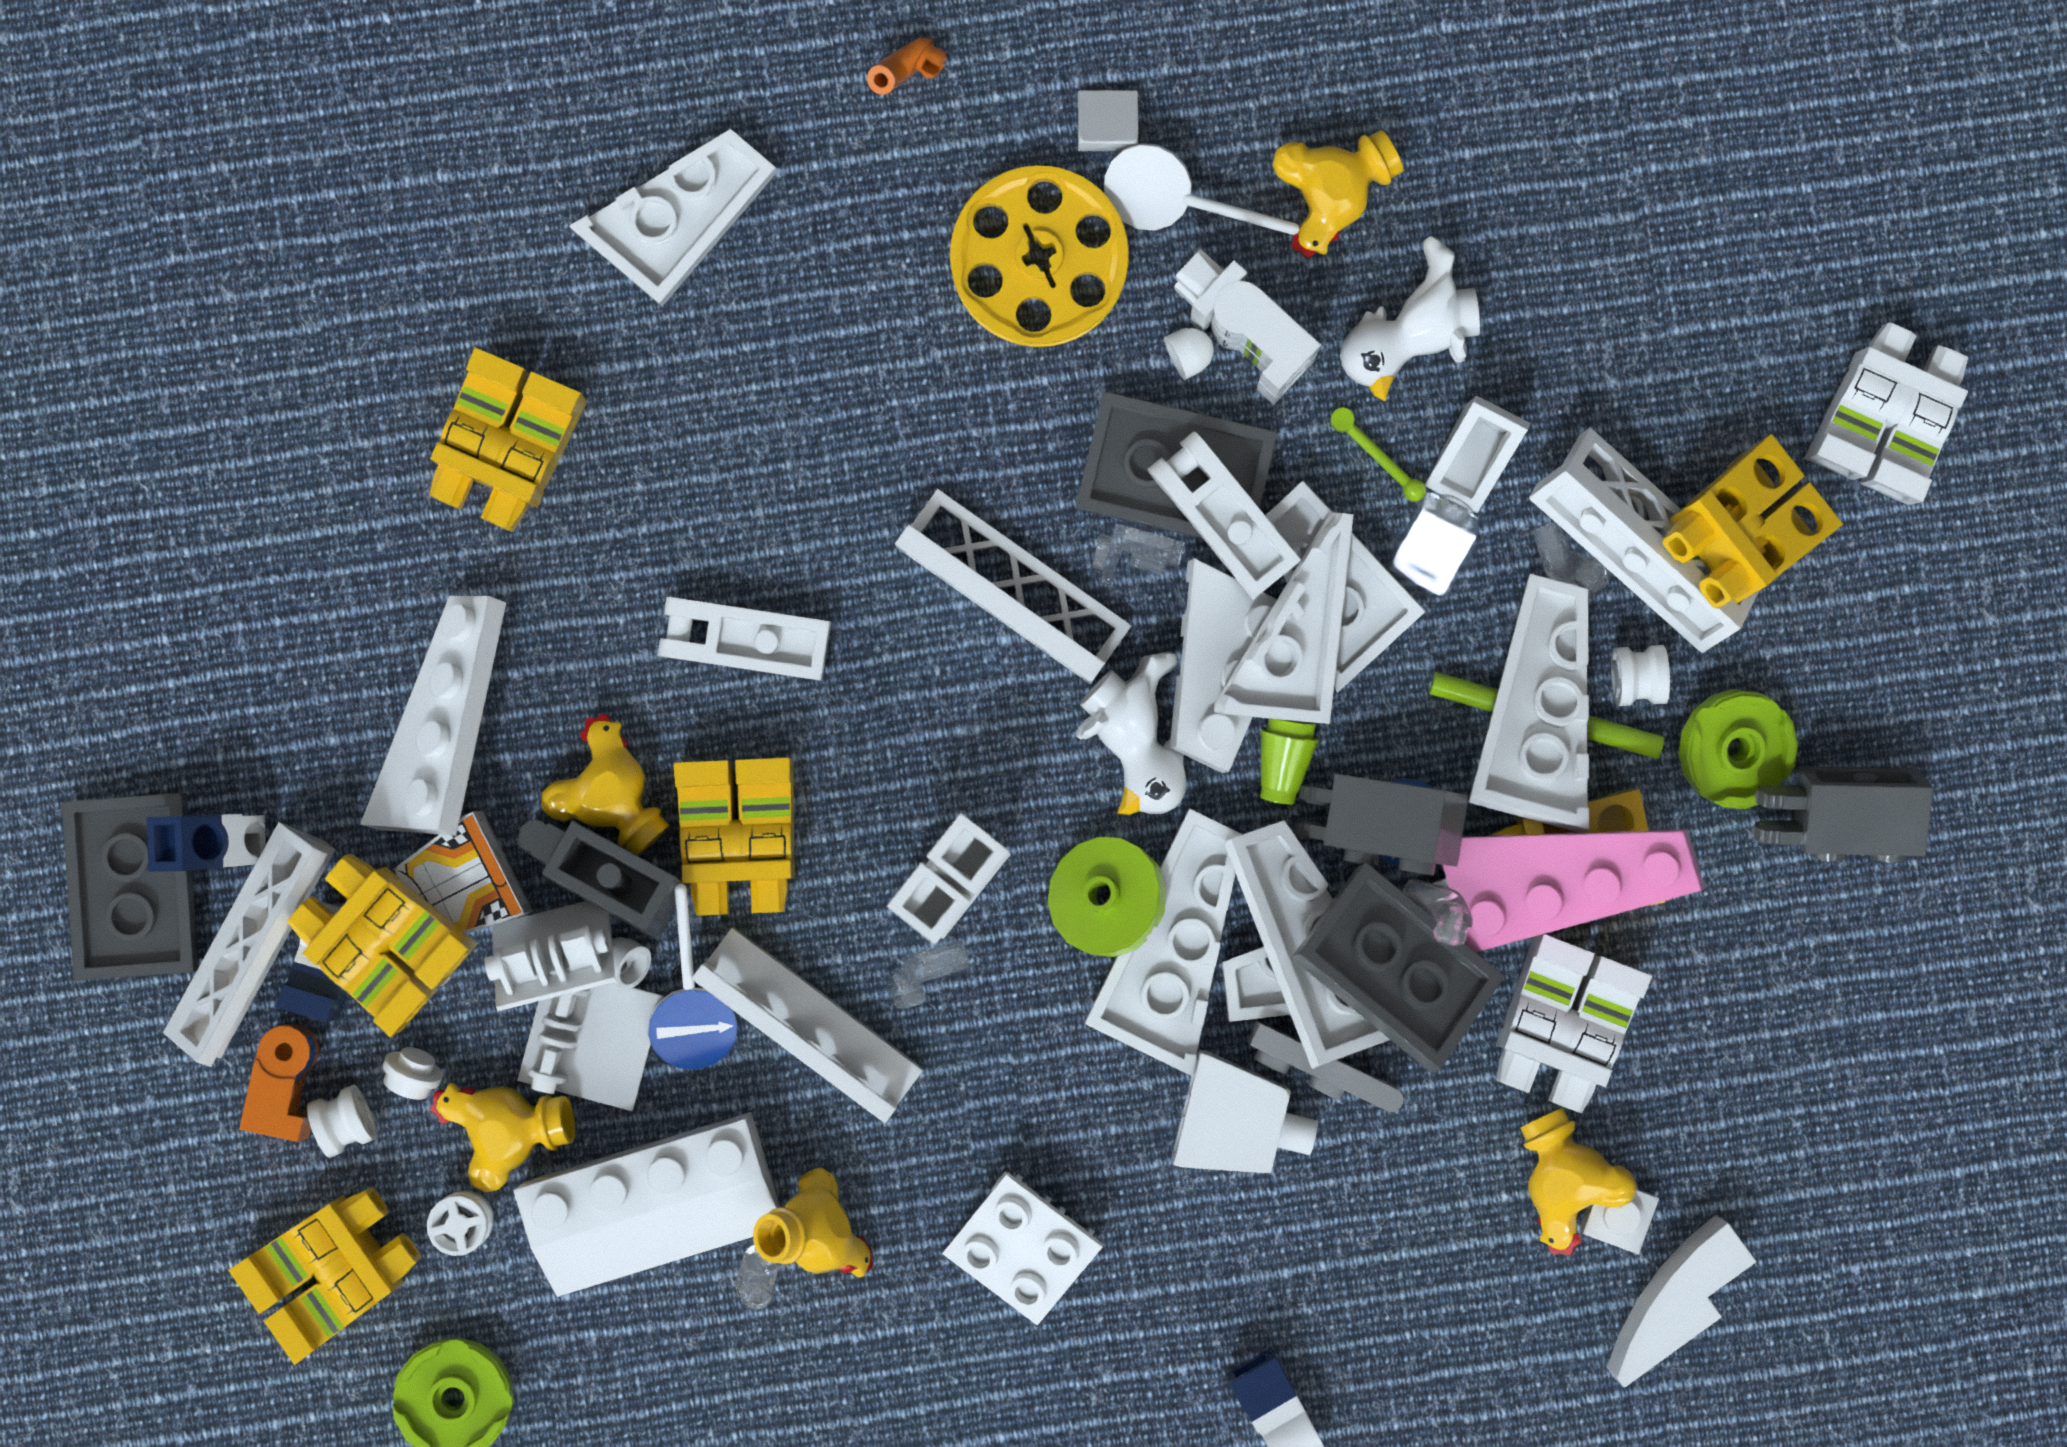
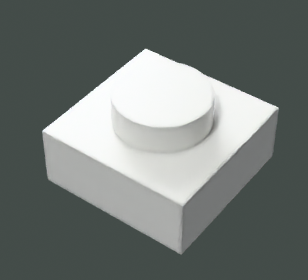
M1637 1189L1632 1202L1621 1208H1610L1592 1204L1586 1209L1579 1231L1584 1235L1639 1255L1659 1198Z

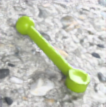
M1343 407L1336 409L1330 419L1332 428L1337 432H1347L1403 487V494L1406 499L1412 502L1422 500L1426 495L1425 484L1419 479H1411L1354 424L1355 418L1351 410Z

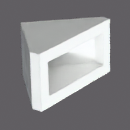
M1476 395L1464 406L1425 486L1478 513L1526 434L1530 423Z

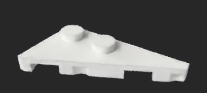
M1329 513L1215 702L1214 712L1226 715L1330 724L1354 514Z

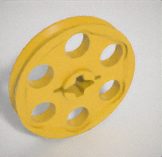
M1026 166L1013 169L998 175L984 184L972 195L962 209L956 221L950 245V263L954 285L970 315L995 336L1011 343L1029 347H1048L1064 344L1087 334L1105 319L1117 302L1124 286L1128 268L1129 250L1127 236L1121 217L1112 202L1097 186L1086 178L1069 170L1052 166ZM1039 182L1053 183L1062 194L1061 205L1051 213L1042 214L1036 212L1028 203L1027 196L1029 190ZM988 206L997 207L1006 214L1008 226L1001 236L985 238L975 230L974 218L982 208ZM1098 216L1109 225L1110 238L1101 247L1089 248L1078 240L1076 227L1085 217ZM1023 226H1028L1034 242H1038L1042 249L1052 247L1056 253L1049 258V274L1055 284L1054 288L1050 287L1044 271L1041 272L1036 264L1027 267L1024 264L1023 260L1029 256V238ZM982 265L996 268L1003 279L999 292L987 298L975 295L968 286L969 275L975 268ZM1082 275H1093L1099 278L1105 288L1103 300L1098 305L1092 307L1078 305L1072 299L1070 293L1073 281ZM1027 300H1040L1051 311L1050 323L1041 331H1027L1017 321V310Z

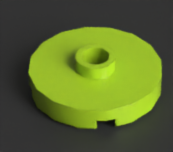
M1730 689L1711 695L1692 711L1681 732L1678 755L1683 776L1698 795L1724 808L1747 809L1759 805L1755 803V794L1758 786L1780 785L1783 779L1788 780L1795 767L1798 741L1793 721L1785 710L1780 709L1772 699L1755 691ZM1738 738L1740 748L1734 756L1730 757L1728 746L1732 740Z
M1096 837L1077 844L1060 860L1050 879L1048 907L1053 925L1067 943L1093 956L1117 957L1137 950L1148 940L1145 938L1152 932L1154 926L1158 927L1165 913L1167 889L1161 868L1143 849L1122 838ZM1108 885L1111 892L1110 898L1105 904L1099 905L1096 899L1097 893L1100 888Z
M460 1337L436 1340L416 1351L397 1374L393 1393L394 1403L392 1406L397 1426L405 1440L414 1447H490L509 1422L514 1404L512 1379L500 1357L482 1343ZM451 1387L460 1389L464 1394V1404L458 1407L450 1405L445 1398L446 1389Z

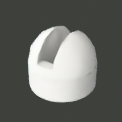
M1183 328L1164 337L1168 354L1176 370L1184 380L1202 372L1210 364L1214 349L1212 340L1205 332L1195 328Z
M617 937L612 939L616 982L612 983L623 990H628L638 985L646 976L651 964V953L646 947L633 939Z

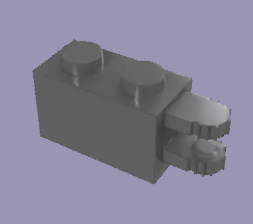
M1799 766L1797 785L1758 786L1755 794V803L1769 809H1794V820L1755 821V825L1752 827V838L1759 841V843L1800 845L1805 854H1810L1811 857L1823 861H1841L1846 858V854L1869 855L1874 860L1887 863L1902 862L1906 859V856H1926L1933 787L1919 769Z
M1335 774L1332 790L1301 785L1299 799H1304L1306 803L1323 806L1327 803L1330 804L1327 826L1323 827L1321 823L1303 820L1301 823L1295 822L1293 834L1300 837L1324 840V845L1344 848V861L1361 864L1367 862L1369 865L1379 866L1380 856L1386 855L1400 858L1398 870L1434 876L1436 864L1454 867L1458 865L1469 795Z
M538 818L535 820L529 819L522 827H519V839L517 842L521 844L520 848L525 849V852L532 855L535 860L539 859L538 861L546 865L542 872L545 877L559 887L659 940L676 910L674 889L677 884L682 883L677 877L574 821H571L566 832L550 823L546 825L544 820L540 821Z

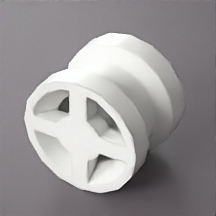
M1664 645L1649 646L1645 652H1633L1628 647H1616L1613 649L1611 681L1613 696L1617 706H1630L1636 699H1648L1652 704H1666L1668 702L1670 669Z
M356 1085L340 1090L338 1098L327 1101L320 1098L307 1104V1114L312 1132L319 1147L327 1157L331 1158L341 1154L345 1146L354 1141L365 1144L376 1139L377 1133L372 1113L362 1092Z
M470 1190L456 1191L440 1200L430 1211L427 1220V1234L432 1244L439 1251L451 1256L465 1255L474 1251L490 1236L494 1225V1212L489 1202L481 1194ZM458 1207H460L461 1212H464V1213H466L468 1216H472V1217H467V1216H465L464 1214L460 1213Z

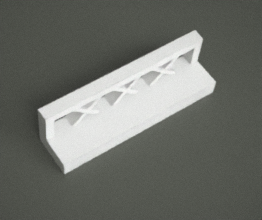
M1591 427L1580 434L1564 463L1536 484L1529 499L1701 653H1704L1741 629L1759 591L1737 604L1733 600L1717 609L1712 608L1701 594L1699 582L1711 573L1708 567L1698 555L1693 560H1689L1684 564L1676 561L1662 544L1663 538L1674 525L1670 518L1680 508ZM1587 455L1603 468L1606 481H1601L1583 465ZM1630 496H1636L1641 500L1642 504L1646 506L1650 520H1644L1634 511Z
M939 489L935 491L911 526L908 524L895 543V546L900 551L1089 684L1092 683L1132 626ZM940 507L961 521L965 545L941 548L922 534ZM969 527L988 541L971 543ZM992 547L1002 549L1010 555L1014 579L992 583L976 572L973 551ZM967 552L969 567L952 554ZM1017 561L1037 575L1020 578ZM1047 581L1056 587L1059 593L1062 613L1042 617L1036 615L1025 607L1021 585ZM1015 586L1017 600L1002 591L1001 588ZM1066 595L1085 609L1069 612ZM1095 615L1114 628V631L1095 656L1073 640L1070 619ZM1063 620L1066 635L1049 624V622Z
M278 822L163 1032L197 1063L211 1067L216 1057L221 1058L292 930L287 920L310 897L336 850L324 840Z
M735 927L730 929L709 959L699 967L691 978L884 1123L887 1122L896 1110L898 1103L924 1069Z

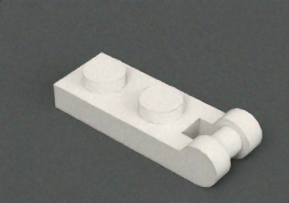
M1193 431L1180 442L1181 450L1167 461L1160 458L1147 470L1250 597L1254 599L1298 564L1301 559L1206 442ZM1196 467H1199L1209 480L1192 493L1182 479Z
M666 597L664 615L669 616L666 639L660 638L657 656L822 681L831 627L830 621ZM693 620L709 622L705 645L690 642Z

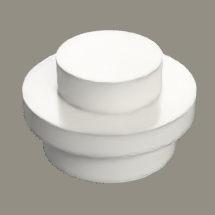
M405 1047L401 1052H391L386 1055L383 1063V1070L386 1073L383 1080L385 1086L392 1092L410 1099H426L431 1089H435L440 1085L443 1077L441 1069L435 1065L434 1057L417 1048Z

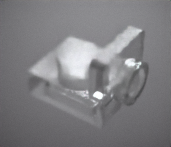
M1427 492L1421 502L1415 520L1391 561L1389 569L1443 596L1476 538L1479 518L1472 514V508L1463 500L1449 494H1442L1439 497L1431 492Z
M1116 523L1112 536L1100 534L1091 568L1102 571L1100 584L1111 586L1120 553L1131 555L1130 567L1164 575L1166 565L1178 568L1186 542Z

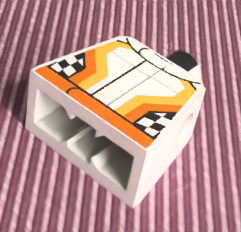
M472 811L459 820L456 836L439 834L395 868L396 875L400 881L418 893L466 934L533 912L483 811Z

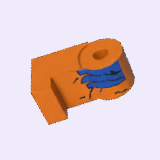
M300 1024L282 1025L270 1029L261 1038L253 1064L239 1130L295 1142L310 1137L311 1126L308 1114L300 1112L299 1106L306 1073L318 1060L320 1044L316 1035L309 1028Z

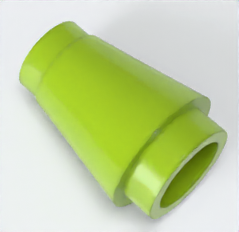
M1268 718L1267 727H1261L1262 788L1260 798L1280 804H1295L1297 793L1300 790L1319 738L1314 736L1316 723Z

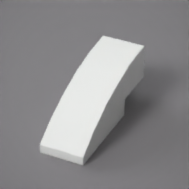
M1715 1215L1689 1236L1658 1269L1637 1299L1619 1333L1607 1365L1609 1372L1624 1388L1719 1320L1721 1315L1708 1297L1756 1263L1728 1222Z

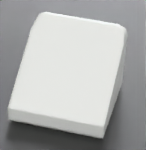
M1078 91V151H1123L1125 148L1138 145L1137 91Z

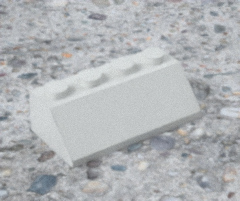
M752 1112L524 1181L513 1190L530 1248L557 1297L753 1237V1230L757 1220L772 1209L780 1208Z

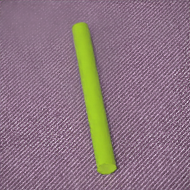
M1435 671L1428 694L1492 712L1498 689ZM1589 715L1587 721L1588 740L1655 759L1660 757L1664 745V736Z

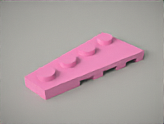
M1687 829L1462 837L1457 867L1442 865L1466 945L1474 952L1705 889Z

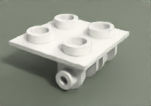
M587 901L492 925L493 956L485 957L484 962L489 980H495L496 1008L498 1011L616 982L610 914Z
M608 983L539 1001L517 1081L532 1084L531 1088L540 1092L554 1094L555 1091L633 1111L651 1046L648 1036L649 1018L664 995L634 987L623 990L613 983Z
M1005 1171L992 1187V1192L944 1250L943 1255L1038 1325L1102 1249L1104 1244L1093 1236L1095 1232L1089 1227L1086 1230L1070 1217L1064 1215L1066 1211L1064 1207L1060 1206L1056 1209L1050 1204L1052 1198L1048 1195L1044 1198L1040 1197L1037 1192L1023 1183V1177L1020 1174L1014 1177Z

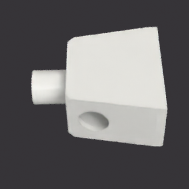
M1198 1049L1194 1073L1190 1079L1171 1160L1173 1165L1185 1168L1271 1173L1277 1148L1306 1155L1311 1154L1317 1134L1318 1120L1286 1113L1290 1098V1089L1287 1086L1213 1053Z

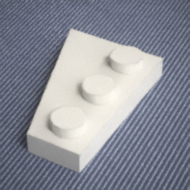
M729 129L671 164L665 172L638 188H631L616 197L615 202L590 217L586 215L569 227L658 304L663 306L778 171L773 164L733 130Z
M1303 480L1265 516L1302 560L1327 516L1333 511ZM1353 532L1351 533L1334 683L1337 693L1426 611ZM1299 563L1283 575L1287 583Z
M1192 559L1187 564L1186 582H1189L1186 613L1182 615L1181 637H1184L1180 675L1176 677L1170 748L1221 773H1226L1230 771L1252 717L1214 712L1215 702L1277 599L1263 592L1252 599L1237 579L1197 559Z

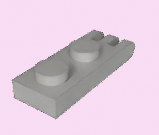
M1256 1019L1246 1040L1250 1046L1258 1049L1254 1057L1256 1061L1283 1074H1287L1290 1065L1312 1075L1308 1083L1310 1087L1337 1100H1341L1344 1091L1388 1112H1394L1401 1108L1403 1095L1392 1084L1341 1059L1311 1069L1301 1040Z

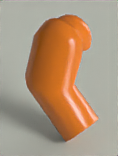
M916 38L874 65L868 72V85L875 93L886 95L912 77L917 71L927 79L936 78L947 61L946 52L939 47H935L933 45L934 40Z

